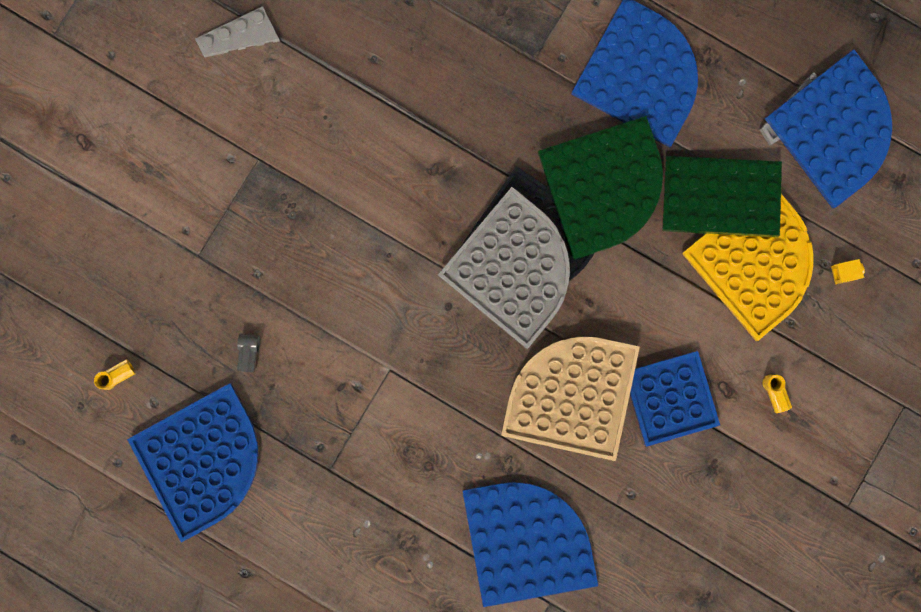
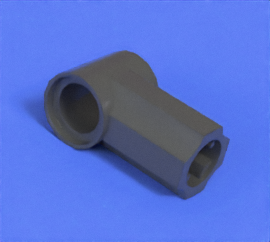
M239 334L237 349L239 351L237 371L255 372L256 353L260 347L259 335Z

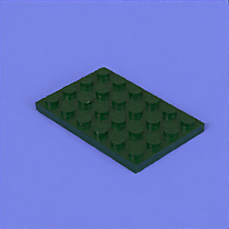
M666 156L662 231L779 237L782 161Z

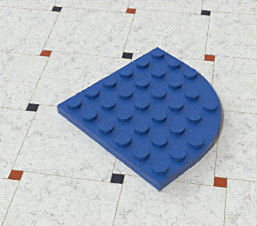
M623 0L571 95L623 123L647 116L654 139L671 147L695 101L698 87L695 57L686 38L668 19L634 0Z
M855 50L850 51L764 118L832 209L839 206L872 179L886 158L892 137V116L887 97L877 79Z
M232 383L127 439L181 543L218 523L232 513L247 495L255 478L258 466L257 436L252 421Z
M522 482L499 483L462 490L483 607L598 586L592 549L586 529L574 510L559 496L540 486Z

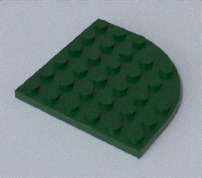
M647 116L537 152L574 260L615 247L627 241L647 223L658 204L662 190L663 170L660 154Z

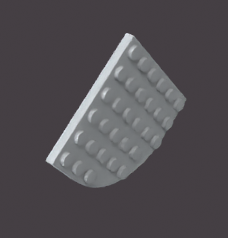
M511 187L438 276L523 347L528 349L560 309L569 284L570 266L565 243L556 226L540 209Z

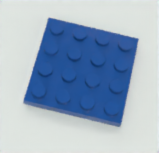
M698 351L635 369L630 397L645 447L720 426Z

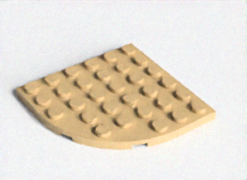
M576 337L561 340L542 349L526 363L514 382L501 436L616 461L640 347L602 338Z

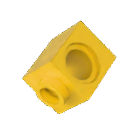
M860 259L831 266L835 285L864 278L865 269L863 264L860 263Z

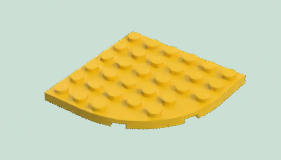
M782 194L779 237L705 234L682 253L755 341H759L798 306L810 284L813 271V248L807 234L808 230L799 214Z

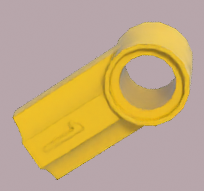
M126 359L114 367L96 374L94 384L99 389L111 390L115 385L136 373L132 364ZM108 376L109 383L103 386L102 379Z
M774 374L765 376L762 384L768 392L774 412L780 413L791 409L792 405L785 389L784 378ZM773 378L777 381L775 388H772L770 384Z

